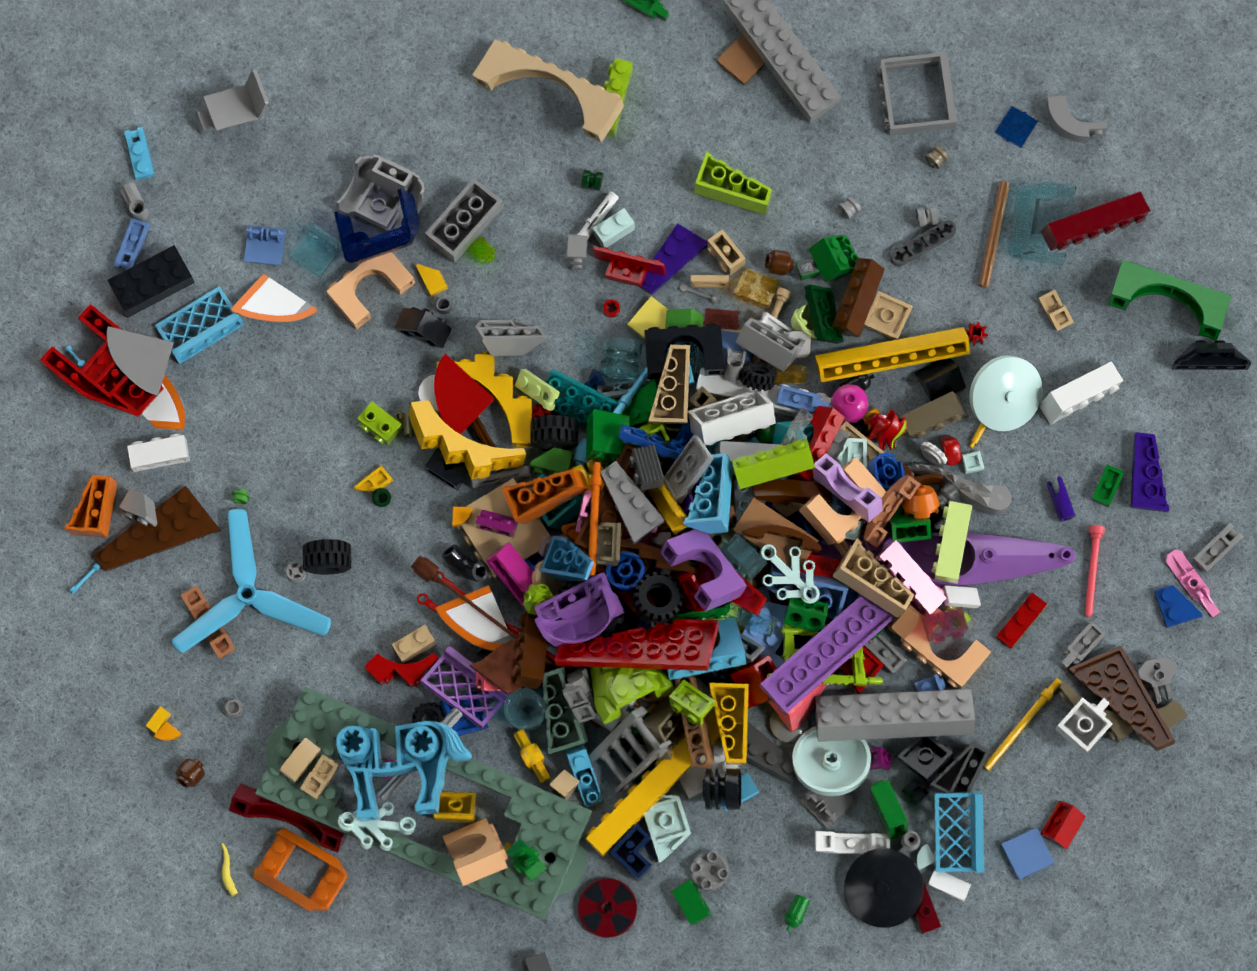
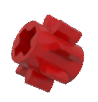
M979 322L976 325L969 323L968 327L970 330H965L969 341L973 343V346L976 343L983 345L984 340L982 338L988 337V334L984 333L986 326L982 327ZM973 331H974L975 333H978V332H979V333H980V334H979V337H978V335H972V334H973Z

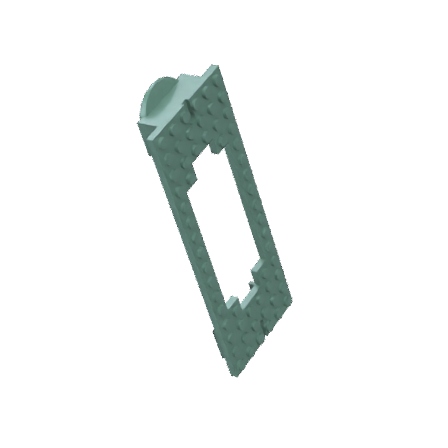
M304 687L290 720L278 726L269 738L266 748L268 767L255 794L358 839L351 831H344L338 826L339 816L346 812L336 807L344 791L343 788L328 783L318 799H315L300 788L323 754L336 762L339 755L336 739L342 729L348 726H361L368 729L375 728L380 733L381 742L397 749L396 726L308 687ZM306 737L319 747L321 751L308 765L307 770L294 783L279 770ZM449 758L445 770L511 798L504 817L521 824L513 844L521 838L529 848L533 846L540 853L538 858L547 868L531 882L522 871L518 873L511 865L513 861L507 856L508 859L505 862L508 868L465 886L544 921L556 897L568 894L578 885L584 875L586 853L581 841L592 811L476 760L470 759L454 762ZM359 827L365 835L372 837V846L381 849L380 842L366 828ZM379 829L386 837L391 838L393 841L391 849L386 852L462 885L453 863L456 859L387 829ZM388 842L383 843L386 846L390 845ZM549 856H553L556 859L554 863H547L545 860Z

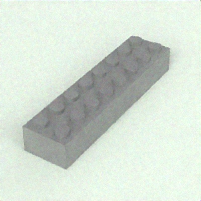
M770 0L723 1L724 10L764 61L765 65L809 124L840 104V94Z
M971 689L815 696L818 742L972 735L975 731V713Z

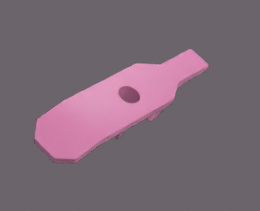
M1174 549L1167 554V565L1191 598L1201 603L1212 618L1220 613L1210 598L1209 588L1189 563L1183 552ZM1190 581H1196L1197 586H1191Z

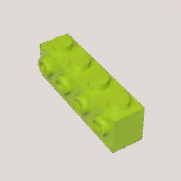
M615 58L614 63L609 65L608 75H610L609 81H605L603 88L609 93L615 92L620 95L624 104L633 72V62ZM621 112L606 136L615 138Z
M807 439L796 440L788 445H779L774 447V449L758 451L753 455L740 456L736 460H732L740 489L815 468Z

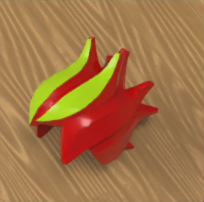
M890 409L887 415L875 414L869 421L864 422L871 425L870 432L866 436H869V440L876 438L879 448L885 450L886 443L890 450L896 448V440L907 429L905 416L899 419L893 409Z

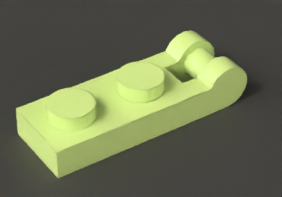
M527 369L520 370L515 387L543 405V408L553 411L555 399H558L560 392Z

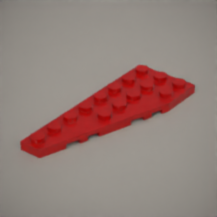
M678 619L673 620L672 624L663 625V623L655 624L654 628L643 629L641 627L618 632L608 638H602V636L595 637V640L590 642L559 645L554 661L556 666L708 671L719 623L718 620Z

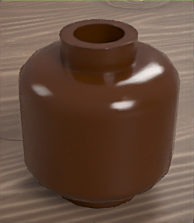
M772 250L766 256L765 268H768L771 274L784 276L794 267V259H791V254L787 251Z
M185 759L175 772L177 782L185 788L195 787L205 775L202 768L203 764L198 759Z

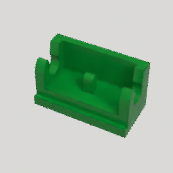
M689 880L671 891L691 926L713 915L693 880Z

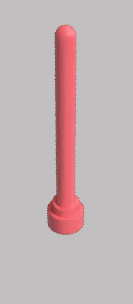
M1098 525L1089 526L1092 544L1084 613L1086 617H1091L1093 612L1099 542L1102 536H1104L1105 527Z

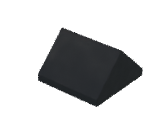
M951 358L937 360L914 372L930 401L952 391L958 393L966 388L960 368Z

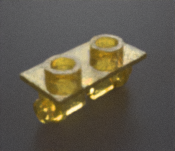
M802 364L790 365L789 370L784 372L776 369L775 384L807 382V369Z

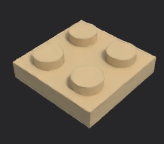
M878 291L869 310L864 327L893 340H898L913 306Z

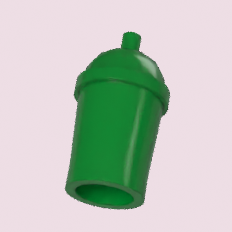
M796 894L788 911L785 912L784 921L788 925L787 931L790 932L791 928H796L803 923L804 915L810 903V900L806 897Z

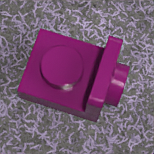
M882 747L870 749V770L880 768L886 771L890 770L892 758L889 751Z

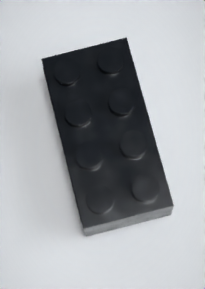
M175 245L107 280L127 318L195 283Z

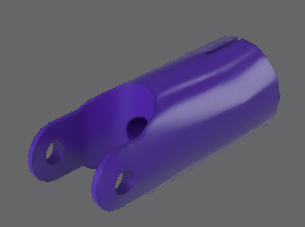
M1058 476L1059 492L1055 493L1050 481L1047 482V487L1059 522L1073 519L1076 515L1063 479Z

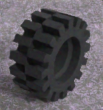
M747 362L743 366L740 382L746 385L747 388L751 387L752 390H772L777 372L776 369H773L772 366H768L766 363Z
M426 702V704L422 703L419 707L415 708V712L412 714V723L422 722L423 716L427 713L436 715L437 722L439 723L442 722L445 716L440 705H437L435 702Z

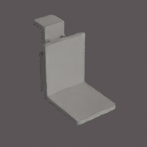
M252 70L245 85L203 96L207 109L197 112L195 121L200 134H204L206 129L213 127L217 132L261 119L269 101L257 70Z

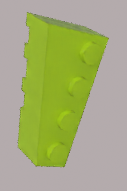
M706 151L695 182L694 194L766 215L771 201L772 189L752 177L745 176L742 171L731 168L721 159L717 160Z

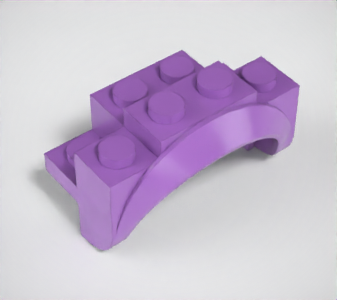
M603 572L534 607L538 616L535 622L541 634L555 647L563 643H580L590 640L603 632L614 617L624 613L618 596L612 592L607 577Z

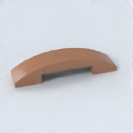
M905 475L889 488L882 497L883 511L867 523L864 540L876 548L879 547L888 533L884 530L885 526L906 497L909 500L912 498L920 486L918 481L909 475Z
M197 585L181 594L195 620L211 609ZM223 627L206 637L219 660L236 650Z

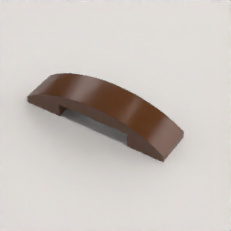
M755 526L742 531L741 536L761 540L764 538L765 533L798 540V547L802 550L815 553L821 551V546L811 537L785 526Z

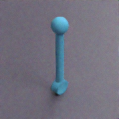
M66 346L65 351L70 353L78 362V366L82 368L86 364L85 361L78 358L72 351L71 346Z
M95 563L93 568L69 592L74 594L96 570L100 569V564Z

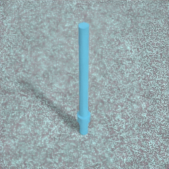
M647 366L627 394L620 398L619 404L613 413L621 414L625 408L630 406L632 398L647 379Z

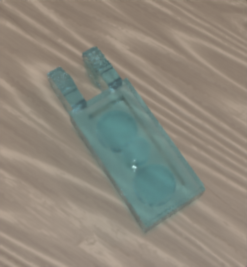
M730 604L731 610L739 612L737 617H735L738 626L771 637L778 621L777 618L762 612L756 616L735 604ZM727 614L723 619L733 618V616Z

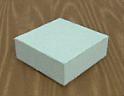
M980 451L961 455L965 474L984 470Z

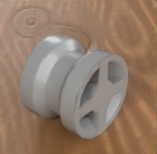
M852 196L847 197L844 203L838 204L840 212L848 220L853 217L854 213L861 211L860 205Z
M292 562L287 566L286 574L291 582L300 583L306 578V571L303 570V565L300 562Z

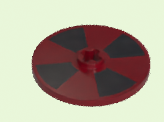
M610 878L600 879L588 885L582 892L578 902V914L583 926L590 933L602 938H613L622 935L632 926L637 914V902L631 889L623 882ZM610 903L613 911L604 913L603 904L607 905Z

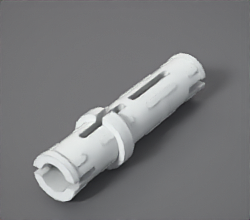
M609 191L592 216L586 219V224L577 235H585L588 240L593 233V228L601 223L619 197Z

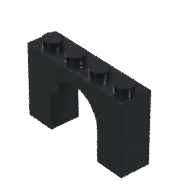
M707 324L703 327L688 325L686 328L670 326L667 329L651 327L645 330L647 380L661 379L667 348L680 341H688L699 347L703 354L705 376L724 375L721 325Z

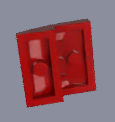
M677 572L673 574L672 580L679 582L677 586L682 588L681 594H683V601L687 609H694L695 612L704 611L694 598L700 587L694 574L691 572Z

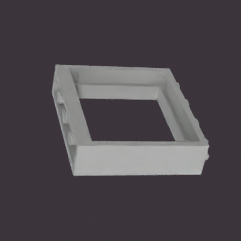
M947 52L880 59L876 71L877 77H881L879 92L884 97V101H881L882 112H886L884 127L885 130L889 131V136L956 128L957 117ZM939 64L947 120L894 125L886 70Z

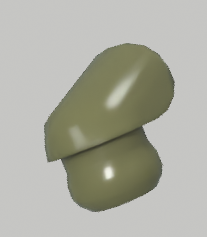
M397 411L394 414V418L402 424L404 437H413V427L409 416L401 411Z

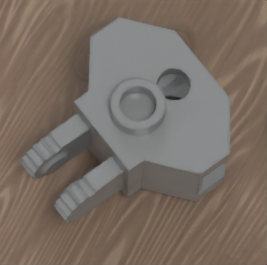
M1166 657L1145 661L1137 674L1143 685L1149 687V690L1152 691L1156 704L1161 703V696L1158 690L1160 688H1164L1168 701L1173 700L1170 684L1171 678L1178 670L1176 662Z

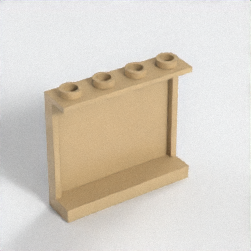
M514 478L466 506L473 508L472 515L465 523L457 527L459 531L462 529L466 534L464 539L468 546L473 545L476 550L474 555L478 562L483 561L488 566L489 579L493 577L495 581L498 580V576L486 560L500 547L510 542L523 560H527L539 552L542 538L551 537L539 517L528 524L518 523L514 538L476 528L477 516H480L481 510L513 517L502 487L516 485L517 483Z

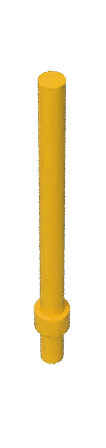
M1056 678L1047 689L1045 688L1041 692V697L986 761L983 768L989 771L1043 705L1053 698V693L1062 684L1061 680Z

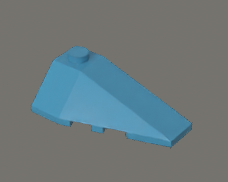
M553 536L540 572L559 581L588 580L594 561L569 539Z

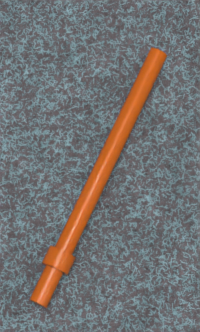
M593 462V474L590 477L592 495L588 557L594 561L589 577H594L596 574L599 491L602 486L600 462Z

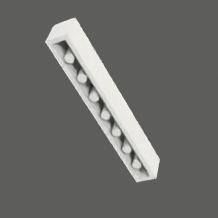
M704 368L700 370L696 386V392L703 386L713 397L723 396L731 398L754 391L751 387L747 388L746 385H743L740 380L737 382L726 380L724 375L705 376ZM774 385L772 390L761 391L773 403L774 413L811 420L813 414L776 405L780 385ZM817 393L819 397H822L821 401L831 402V398L828 395Z

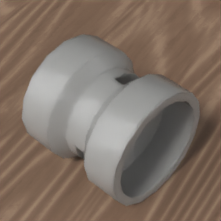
M935 206L925 210L922 208L916 209L919 228L925 227L926 224H938Z

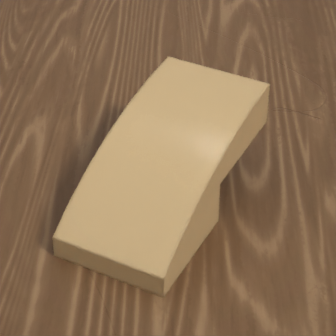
M1052 290L1037 298L1056 331L1074 323L1066 306H1063L1056 290Z
M305 737L279 771L295 783L307 770L308 765L320 753L321 749Z
M323 754L300 789L318 799L340 764Z

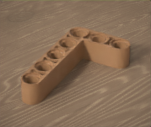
M695 676L670 680L674 690L687 678L689 679V684L700 690ZM674 690L658 698L654 692L651 697L647 694L641 698L650 702H658L669 699ZM681 713L692 764L699 768H710L714 763V754L706 717L703 718L702 726H699L697 723L693 726L686 716ZM700 735L701 743L697 745L696 738ZM704 754L706 760L701 764L700 757Z

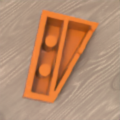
M92 475L81 495V501L77 508L75 507L72 512L74 514L64 529L72 535L108 538L117 482L110 476Z

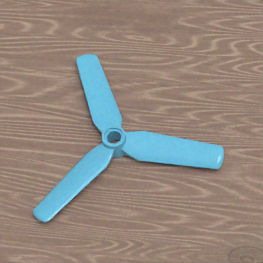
M244 509L230 510L228 512L232 574L239 587L237 594L222 599L173 638L172 644L178 652L184 653L237 617L244 606L251 605L263 615L322 636L326 635L331 626V619L272 591L255 589L254 584L257 571L247 511ZM245 591L253 593L249 599L242 597Z

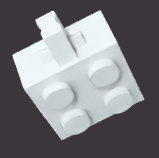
M1082 698L1058 724L1055 730L1085 756L1113 724L1105 717L1107 714L1103 712L1110 703L1103 698L1098 705H1095Z

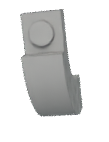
M1066 96L1047 97L1046 111L1048 119L1053 128L1063 137L1071 141L1087 143L1089 135L1097 138L1106 133L1107 121L1080 122L1069 113Z

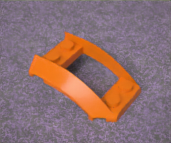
M286 828L276 832L278 836L259 867H255L253 878L309 912L312 910H328L348 877L340 860ZM296 846L330 865L310 899L276 879Z

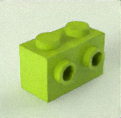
M372 401L357 418L360 424L359 428L366 433L370 431L375 435L373 438L380 444L385 443L389 446L402 430V424Z

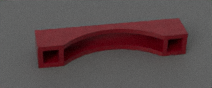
M240 783L233 794L229 807L230 812L246 818L261 817L287 822L308 833L319 846L337 853L346 840L347 834L255 794L257 790L255 788Z

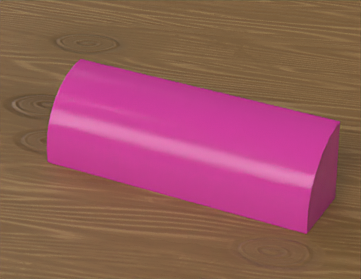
M510 542L495 551L486 562L524 607L525 592L528 591L530 584H533V571Z

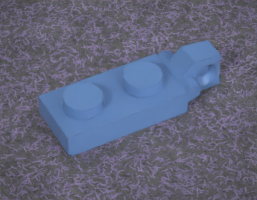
M780 385L776 405L814 414L817 406L830 407V403L821 401L822 397H819L818 394Z

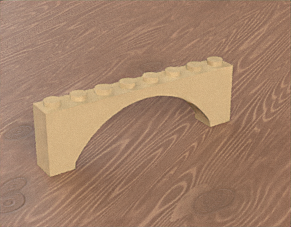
M495 39L472 75L476 84L490 91L502 83L529 77L549 79L561 84L572 92L582 106L584 114V125L582 128L585 135L602 143L624 107L621 96L617 93H609L600 85L594 86L583 77L577 78L568 70L562 71L558 69L553 63L549 62L547 64L536 55L530 56L521 48L515 49L511 47L506 41L500 42Z

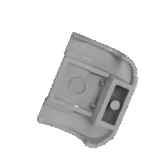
M375 154L373 156H360L355 162L354 174L346 192L336 203V210L352 218L356 215L386 230L387 235L403 242L420 213L425 194L424 183L416 173Z

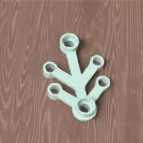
M773 545L763 546L760 549L761 558L766 561L770 560L785 576L765 575L762 578V584L767 587L773 584H794L800 590L787 591L785 588H780L776 591L777 599L801 598L805 603L816 602L820 592L813 582L815 563L812 560H807L803 563L802 568L806 571L804 583L800 579L799 556L801 555V550L799 547H791L788 551L791 557L790 569L776 556L777 551ZM766 549L770 550V556H765L764 551ZM793 549L798 551L797 556L792 555ZM807 562L812 565L810 570L806 569ZM766 577L771 578L770 584L765 583ZM781 590L785 592L784 598L779 596ZM808 590L812 591V597H807L806 592Z
M385 802L382 808L379 809L380 819L385 815H392L394 811L392 803ZM385 807H389L391 810L387 811ZM356 811L353 813L345 812L338 818V826L344 831H351L361 841L360 845L364 849L371 848L373 839L371 836L365 835L359 827L366 828L380 842L381 849L388 851L391 849L393 841L391 838L386 837L379 829L398 830L404 835H409L414 832L416 826L414 819L410 817H404L400 822L380 820L361 822L357 819ZM364 840H367V841H369L370 843H369V844H365L363 841H364ZM388 842L390 845L386 846L383 843Z

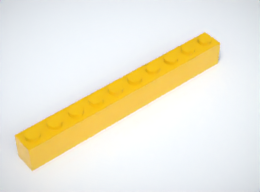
M714 706L705 716L711 745L720 738ZM685 733L682 735L684 739L679 744L673 745L671 760H657L653 771L648 770L641 777L643 781L638 786L634 784L628 790L629 795L625 799L620 798L615 803V809L611 813L607 812L600 819L602 823L597 828L593 826L586 833L588 836L586 842L602 857L693 766ZM700 735L696 738L697 745L701 743Z

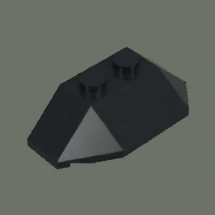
M1198 340L1192 343L1174 361L1172 370H1248L1251 366V361L1232 343H1226L1224 340H1217L1214 343Z

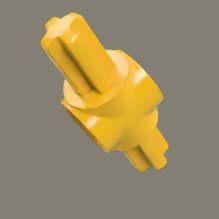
M523 729L517 731L514 737L521 748L519 754L527 768L533 769L541 783L548 781L550 775L543 764L545 758L538 745L530 742Z

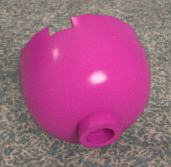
M847 384L839 387L834 392L830 405L845 417L843 423L846 421L848 423H856L866 415L869 402L862 388L857 385Z

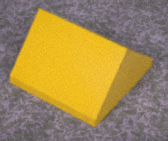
M441 791L439 813H434L435 822L475 823L476 793Z

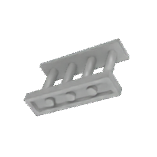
M643 706L632 711L588 756L592 762L598 759L604 760L620 780L621 784L615 789L616 793L623 789L628 791L634 785L633 781L657 757L660 758L668 752L666 748L671 744L670 740L660 744L644 725L642 717L647 711ZM632 727H637L653 747L654 751L650 755L633 736ZM622 738H626L643 760L639 766L621 746L622 742L620 740ZM611 749H615L632 771L628 777L611 758V753L609 752Z

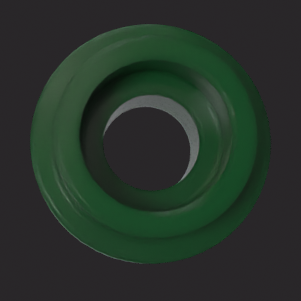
M378 488L372 494V501L378 507H385L391 501V494L385 488ZM379 494L385 495V499L383 501L378 500Z

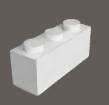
M172 434L169 436L170 438L162 439L157 437L151 439L150 442H133L132 445L127 446L131 469L133 472L190 461L185 436Z

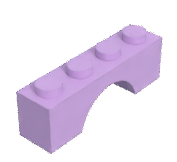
M828 454L823 455L814 463V479L866 521L870 522L883 511L882 497L869 487L863 489L855 485L843 472L840 464Z

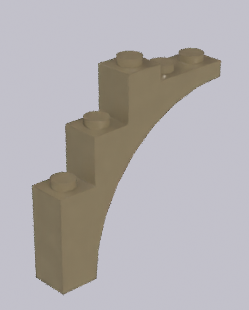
M1064 683L1058 689L1059 698L1063 703L1067 702L1071 707L1070 711L1082 699L1067 683ZM1176 700L1157 709L1169 730L1188 716ZM1103 711L1107 714L1105 717L1113 723L1108 731H1106L1112 741L1115 740L1119 743L1134 732L1114 712ZM1137 734L1139 740L1145 743L1146 741Z

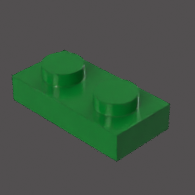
M1107 464L1091 500L1109 507L1124 471Z

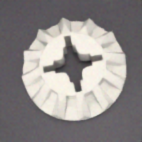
M924 442L920 446L923 456L929 462L936 466H944L946 464L947 458L936 445Z

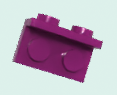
M481 510V514L477 516L476 528L514 538L518 522H515L513 517L487 510Z

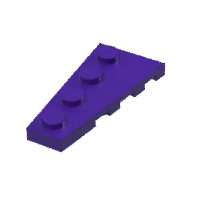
M677 223L653 258V260H659L664 263L666 269L665 276L647 272L640 288L653 295L690 260H693L699 252L705 249L707 241Z
M1140 432L1134 434L1130 508L1169 512V505L1166 501V489L1162 481V469H1160L1158 460L1159 453L1155 434Z

